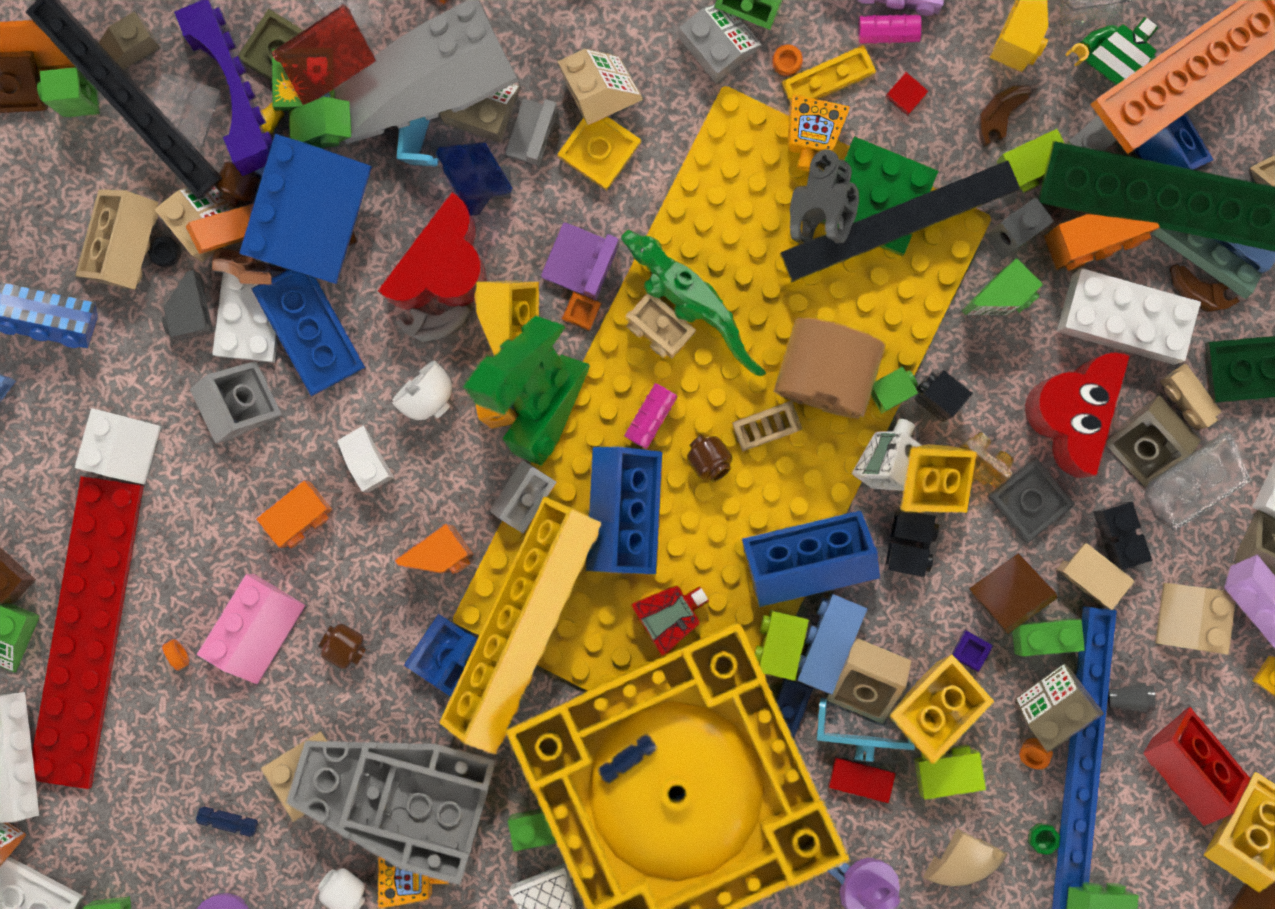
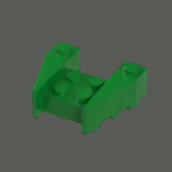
M535 315L521 327L522 333L512 341L507 339L500 345V351L495 356L488 355L484 358L463 387L476 405L505 415L512 405L519 415L502 439L515 456L542 466L548 456L552 454L561 437L590 365L562 354L558 356L553 345L566 327L563 324Z

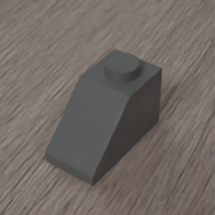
M189 270L185 273L164 306L165 317H162L166 334H170L171 338L178 341L214 333L201 274L194 270Z

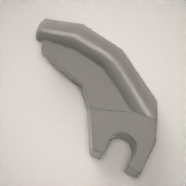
M456 306L438 316L411 308L409 313L414 317V322L411 325H405L399 319L396 323L407 335L421 342L447 338L462 328L470 316L471 310L467 306H463V308Z

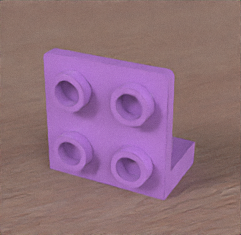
M565 222L561 226L541 277L561 287L597 300L619 248V239L607 234L605 239Z

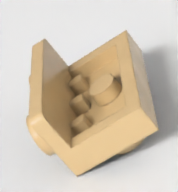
M648 293L625 316L629 322L626 327L639 338L642 335L647 337L652 342L650 345L651 349L662 358L668 355L673 359L696 332V329L685 320L678 319L675 311L661 299L653 297Z
M1187 364L1179 366L1160 380L1167 396L1177 404L1183 412L1182 414L1186 422L1194 427L1195 430L1208 428L1218 421L1216 416L1221 413L1220 408L1216 403H1213V399Z

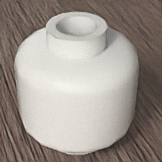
M345 868L337 871L332 869L325 875L318 886L320 891L319 900L328 909H360L365 901L363 897L365 885Z

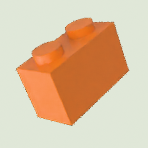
M304 480L256 518V520L278 548L289 546L292 549L305 539L303 533L309 528L317 529L329 520L327 514L333 509L310 481Z

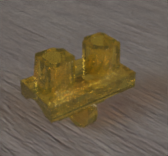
M979 432L973 438L967 439L958 448L977 452L972 483L978 480L982 485L985 486L989 483L996 489L1013 474L1010 468L1014 458L1004 451H999L993 457L986 451L991 444L990 438L984 433Z

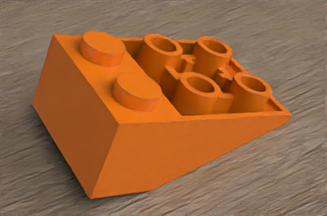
M1087 214L1059 224L1046 234L1044 238L1056 269L1066 267L1069 272L1094 260L1093 257H1095L1096 261L1114 255L1115 252L1123 248L1124 251L1140 246L1142 242L1152 238L1150 233L1160 227L1158 223Z

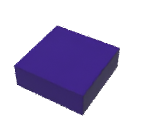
M964 630L952 655L960 663L979 672L993 645Z

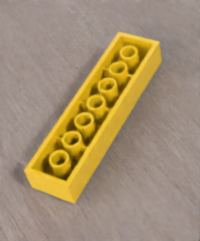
M543 497L439 722L463 743L496 754L499 745L503 743L508 725L519 709V702L525 688L531 683L537 662L545 652L549 636L558 624L560 612L565 602L571 596L572 586L577 575L583 569L589 549L598 537L601 522Z

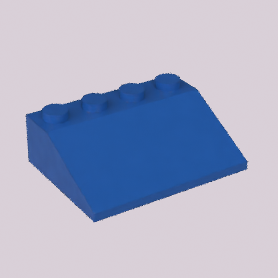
M275 134L239 254L337 284L372 166Z

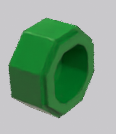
M1037 823L1029 829L1028 843L1038 854L1050 855L1059 848L1060 835L1052 825Z

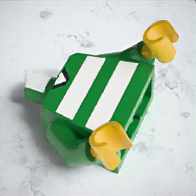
M1146 17L1139 22L1133 31L1124 24L1120 27L1110 24L1090 32L1083 40L1071 47L1066 52V56L1076 53L1079 60L1074 64L1075 66L1085 61L1114 85H1117L1156 58L1155 53L1157 50L1147 42L1159 27Z

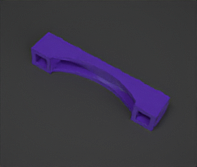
M201 0L174 11L182 34L193 51L200 49L208 54L221 66L226 76L231 94L232 119L229 134L224 136L223 139L233 164L242 176L265 167L273 138L269 131L264 132L262 125L266 123V119L260 107H255L252 100L256 98V94L250 82H245L242 75L246 73V69L240 57H235L232 50L237 47L230 32H225L223 29V25L227 24L220 7L214 8L209 0Z

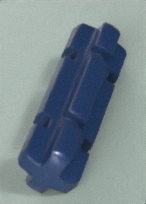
M646 734L636 740L637 744L635 746L631 744L615 755L611 763L607 761L601 765L598 771L602 779L607 783H611L619 777V772L625 773L643 760V755L646 754L648 756L657 749L653 739Z
M201 807L196 816L197 824L204 826L211 824L212 828L232 833L239 831L240 835L248 837L255 835L258 827L256 819L248 817L242 819L240 815L220 810L214 812V809L208 807Z

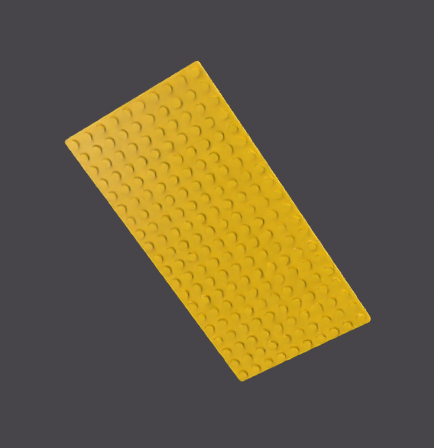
M723 86L646 236L656 238L660 242L662 250L669 258L687 266L704 282L709 283L715 289L725 307L732 313L746 351L766 371V374L764 376H757L744 367L734 357L721 333L702 319H696L692 323L686 321L696 329V332L673 359L668 355L662 358L651 349L650 345L652 342L647 337L642 335L639 338L626 327L629 322L625 316L647 294L644 283L652 275L646 266L639 264L634 259L583 362L590 365V368L558 443L542 466L533 462L530 465L556 481L547 498L589 517L593 447H626L662 452L656 574L586 571V556L585 565L577 575L572 586L571 596L565 602L560 612L558 624L552 630L546 643L545 652L538 660L537 665L590 691L736 622L740 623L754 653L756 645L762 646L764 634L760 633L763 615L769 616L770 610L796 616L805 596L759 607L742 539L846 514L862 483L861 480L852 475V472L876 432H887L900 404L881 414L873 398L870 396L864 417L860 416L859 419L827 413L822 411V409L804 403L798 404L793 402L802 430L745 451L741 449L732 423L790 402V400L774 393V389L796 318H811L839 324L861 331L882 341L886 346L875 381L902 366L906 372L910 370L915 375L991 222L989 214L974 208L912 234L903 256L878 247L791 282L780 253L800 245L791 238L790 204L795 188L807 186L809 172L797 168L800 153L788 150L789 116L729 86ZM837 140L833 152L837 154L840 160H844L850 146ZM818 224L813 239L826 234L825 224ZM665 296L659 298L675 311L674 303ZM656 383L678 397L648 448L644 449L624 437L638 413V409L641 408L646 396ZM785 410L780 412V415L787 429L790 428V424ZM773 414L768 416L773 432H779ZM761 419L756 420L762 438L767 436ZM745 424L750 442L755 441L750 424ZM701 435H704L706 438L717 436L732 454L730 472L716 482L700 479L687 462V454L691 449L690 443ZM501 521L453 616L455 624L478 636L480 635L531 523L523 534L504 521ZM675 585H678L683 595L700 586L709 600L708 603L694 611L700 624L662 656L631 604Z

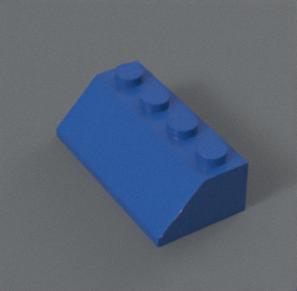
M593 447L589 517L601 522L598 530V537L591 545L587 554L586 571L656 574L662 452L626 447Z
M861 510L742 539L759 607L880 578L878 552Z

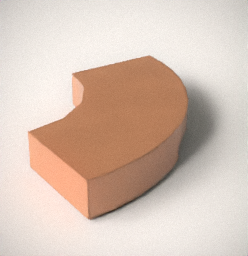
M229 249L215 250L212 258L213 271L232 274L239 279L241 284L271 285V268L267 263L263 261L256 262L253 258L239 254L240 251Z

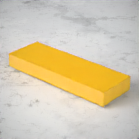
M862 45L782 81L781 85L789 102H791L793 94L819 100L874 75L876 69L865 46Z

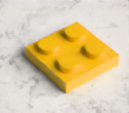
M608 116L590 125H587L583 118L557 156L595 184L608 191L640 146L641 139Z

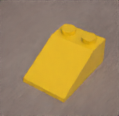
M1015 0L989 58L1020 72H1023L1028 64L1033 66L1038 56L1040 57L1048 42V39L1044 38L1048 29L1047 0Z
M506 280L476 282L474 294L476 314L494 356L500 351V345L504 341L515 339L522 333L521 327L535 315L539 316L538 281Z
M927 444L911 447L901 510L913 512H967L977 452L949 445Z
M951 654L937 661L915 683L889 717L929 762L934 764L988 709L994 700Z
M1254 772L1234 813L1224 818L1203 856L1258 892L1275 881V784L1259 773Z

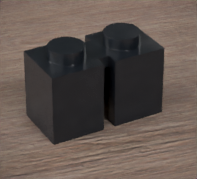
M942 370L937 374L932 372L919 383L918 387H916L919 394L914 400L941 422H944L947 419L953 418L973 393L948 372Z
M1133 501L1122 502L1094 511L1102 538L1116 536L1118 540L1117 542L1104 543L1110 562L1120 570H1125L1152 561L1144 534H1137L1136 532L1137 529L1141 528Z
M901 509L895 510L890 537L919 542L921 545L918 548L898 543H889L884 570L918 577H925L926 572L931 571L933 554L929 553V547L931 542H936L939 532V524L935 523L936 516L902 511Z

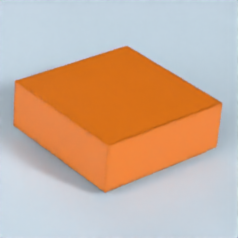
M573 291L562 320L590 332L602 303Z

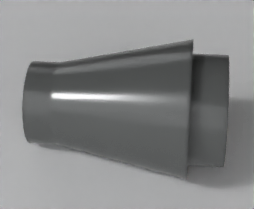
M1146 683L1118 689H1109V708H1120L1146 714L1148 711H1155L1156 697L1154 686H1146Z

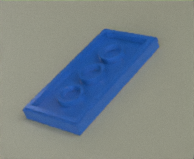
M288 269L272 277L271 285L259 284L251 288L311 397L365 369L362 360L315 277Z

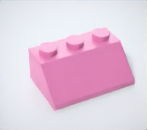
M246 574L197 655L227 673L258 684L306 605L256 574Z

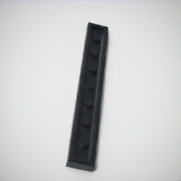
M36 0L26 10V14L198 199H203L222 179L221 175L59 0Z
M1007 160L853 223L844 243H835L825 234L780 253V256L791 282H794L1018 191L1020 186Z

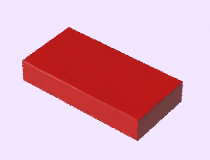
M835 757L828 788L889 803L896 773Z

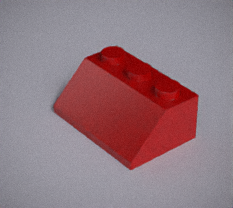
M1191 707L1184 710L1157 733L1143 753L1150 765L1161 774L1171 790L1176 792L1187 805L1189 811L1197 817L1203 826L1233 814L1251 779Z

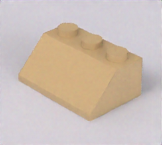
M98 190L75 276L119 288L135 290L136 285L142 278L141 267L144 256L150 248V233L158 219V213L154 209L158 207L159 202L126 190Z

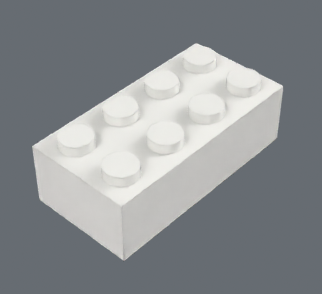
M1081 268L1072 274L1057 332L1175 365L1186 359L1201 302Z

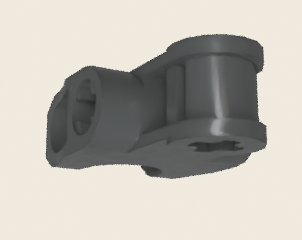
M821 150L812 158L807 186H798L793 191L790 204L791 238L799 244L812 240L816 227L824 219H826L825 231L827 237L835 243H844L856 218L859 192L854 183H849L852 169L847 162L840 160L837 154L831 150Z

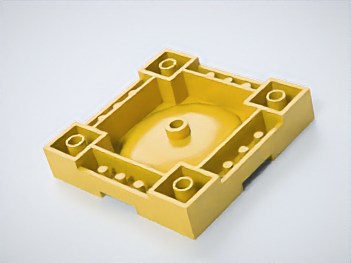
M739 622L514 725L506 731L587 909H741L783 888L796 886L850 860ZM647 734L653 739L657 747L653 753L648 756L646 754L643 755V760L625 773L619 772V777L611 783H607L602 779L598 771L601 765L607 761L611 763L615 755L631 744L635 746L637 744L636 740ZM676 784L683 786L685 789L684 797L678 801L671 800L667 795L669 788Z

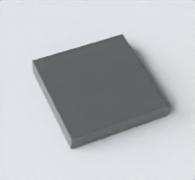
M1037 457L1031 459L987 495L1026 543H1029L1075 505Z

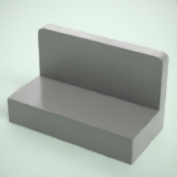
M528 99L522 101L506 149L508 157L540 166L558 112L556 102L547 99L544 100L543 104Z
M521 461L493 504L490 512L524 534L533 520L543 497L547 498L556 481L525 461Z

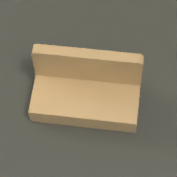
M1086 543L1079 548L1070 561H1063L1057 568L1060 574L1102 607L1113 610L1134 583L1131 577Z

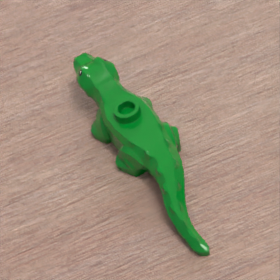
M626 230L621 236L623 243L627 246L634 259L639 264L646 266L652 274L650 279L644 283L645 291L656 298L665 296L674 303L675 315L678 319L691 323L696 319H702L712 325L721 333L734 357L744 367L757 376H764L766 371L746 351L733 315L725 307L715 289L709 283L704 282L687 266L669 258L662 250V246L656 238Z

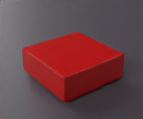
M905 72L885 97L908 116L929 91Z

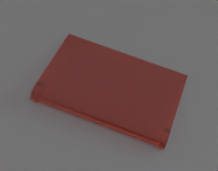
M342 4L272 51L273 58L281 63L303 105L321 98L376 62L354 17L345 4Z

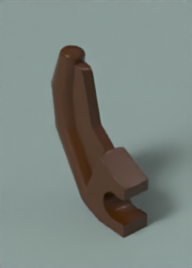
M1029 85L1011 86L999 92L980 113L979 135L984 147L991 144L989 132L997 133L999 141L1006 138L1010 113L1029 99V95L1032 92Z
M1175 264L1170 267L1173 286L1182 297L1200 301L1199 308L1205 312L1226 310L1240 302L1238 297L1230 301L1223 297V292L1229 289L1223 283L1209 284L1200 282L1185 266Z

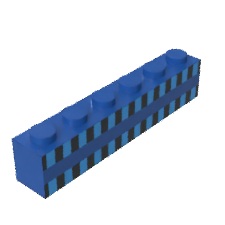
M0 282V332L8 335H26L37 341L49 340L59 342L70 348L82 347L88 349L98 319L96 303Z

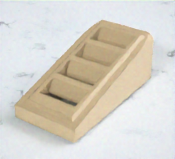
M792 401L732 423L742 451L802 430ZM785 410L790 424V428L787 429L780 415V412ZM772 414L779 431L776 433L773 432L768 416ZM761 419L767 435L763 438L756 422ZM748 423L755 438V441L750 442L744 426Z

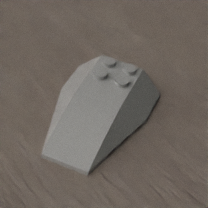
M467 0L419 25L372 57L335 90V99L350 101L351 138L344 140L346 144L383 134L385 128L395 125L399 129L410 126V121L425 117L427 120L439 117V112L452 109L453 112L464 110L518 82L480 0Z
M305 741L286 803L399 869L461 885L496 761L438 744Z

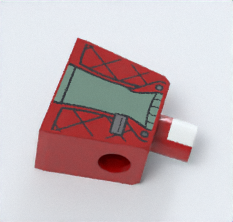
M678 585L635 601L631 606L663 656L700 624L694 611L708 603L709 600L700 586L683 595Z

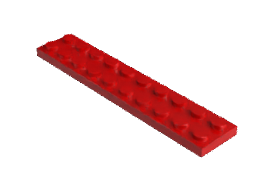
M80 476L32 751L35 781L82 789L92 788L144 488L142 485Z

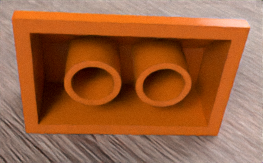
M33 20L0 22V53L33 51L39 74L40 71L76 67Z

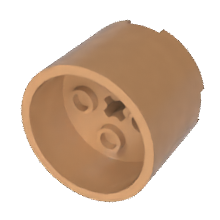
M796 318L776 380L774 393L798 404L804 403L822 409V411L856 419H859L860 416L864 417L886 345L873 336L846 326L818 319Z

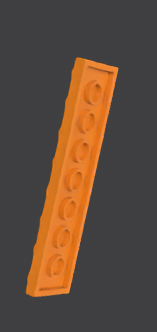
M1238 0L1090 104L1127 154L1275 50V0Z

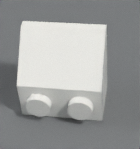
M91 408L75 468L145 485L161 426Z

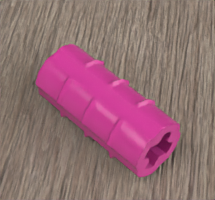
M889 14L888 16H859V44H905L906 42H920L921 40L920 15Z
M655 383L646 396L641 408L638 409V413L631 422L624 437L647 449L678 396Z

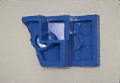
M438 614L404 666L451 697L478 639Z

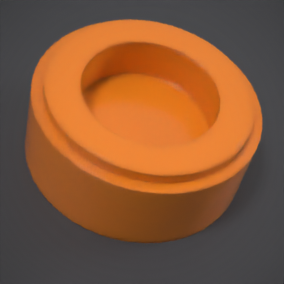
M789 44L780 46L775 51L772 59L774 70L779 75L785 77L798 73L803 63L801 51Z
M171 639L162 645L165 657L175 670L179 671L189 665V656L178 640Z
M1029 738L1024 741L1019 751V756L1026 766L1041 770L1049 765L1053 751L1047 752L1038 738Z

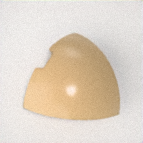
M957 828L942 858L934 856L923 878L945 886L969 885L992 874L1003 863L1008 854L984 840L977 839Z

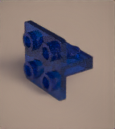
M485 142L439 147L436 151V155L443 165L442 170L458 197L465 203L471 216L479 215L492 196L509 194L513 188Z

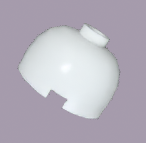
M434 360L418 371L421 374L412 381L409 380L393 398L392 404L408 418L426 420L432 415L439 418L450 407L447 403L452 394L450 377Z

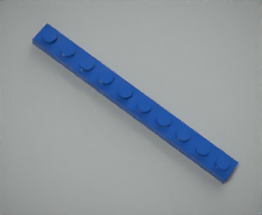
M1083 606L1082 629L1085 651L1078 652L1076 677L1104 712V715L1069 740L1052 909H1067L1069 887H1082V883L1089 882L1117 610Z

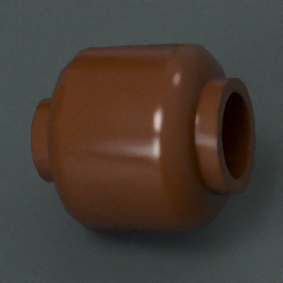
M224 162L219 172L222 179L215 186L218 191L222 192L220 198L237 206L239 201H251L260 181L259 175L253 171L242 176L233 162Z
M701 435L690 443L691 449L687 454V462L700 479L716 482L730 472L732 454L717 436L706 438L704 435Z
M342 623L335 627L330 625L318 645L322 649L321 657L341 669L348 668L351 663L358 665L366 651L361 646L364 641L363 635Z

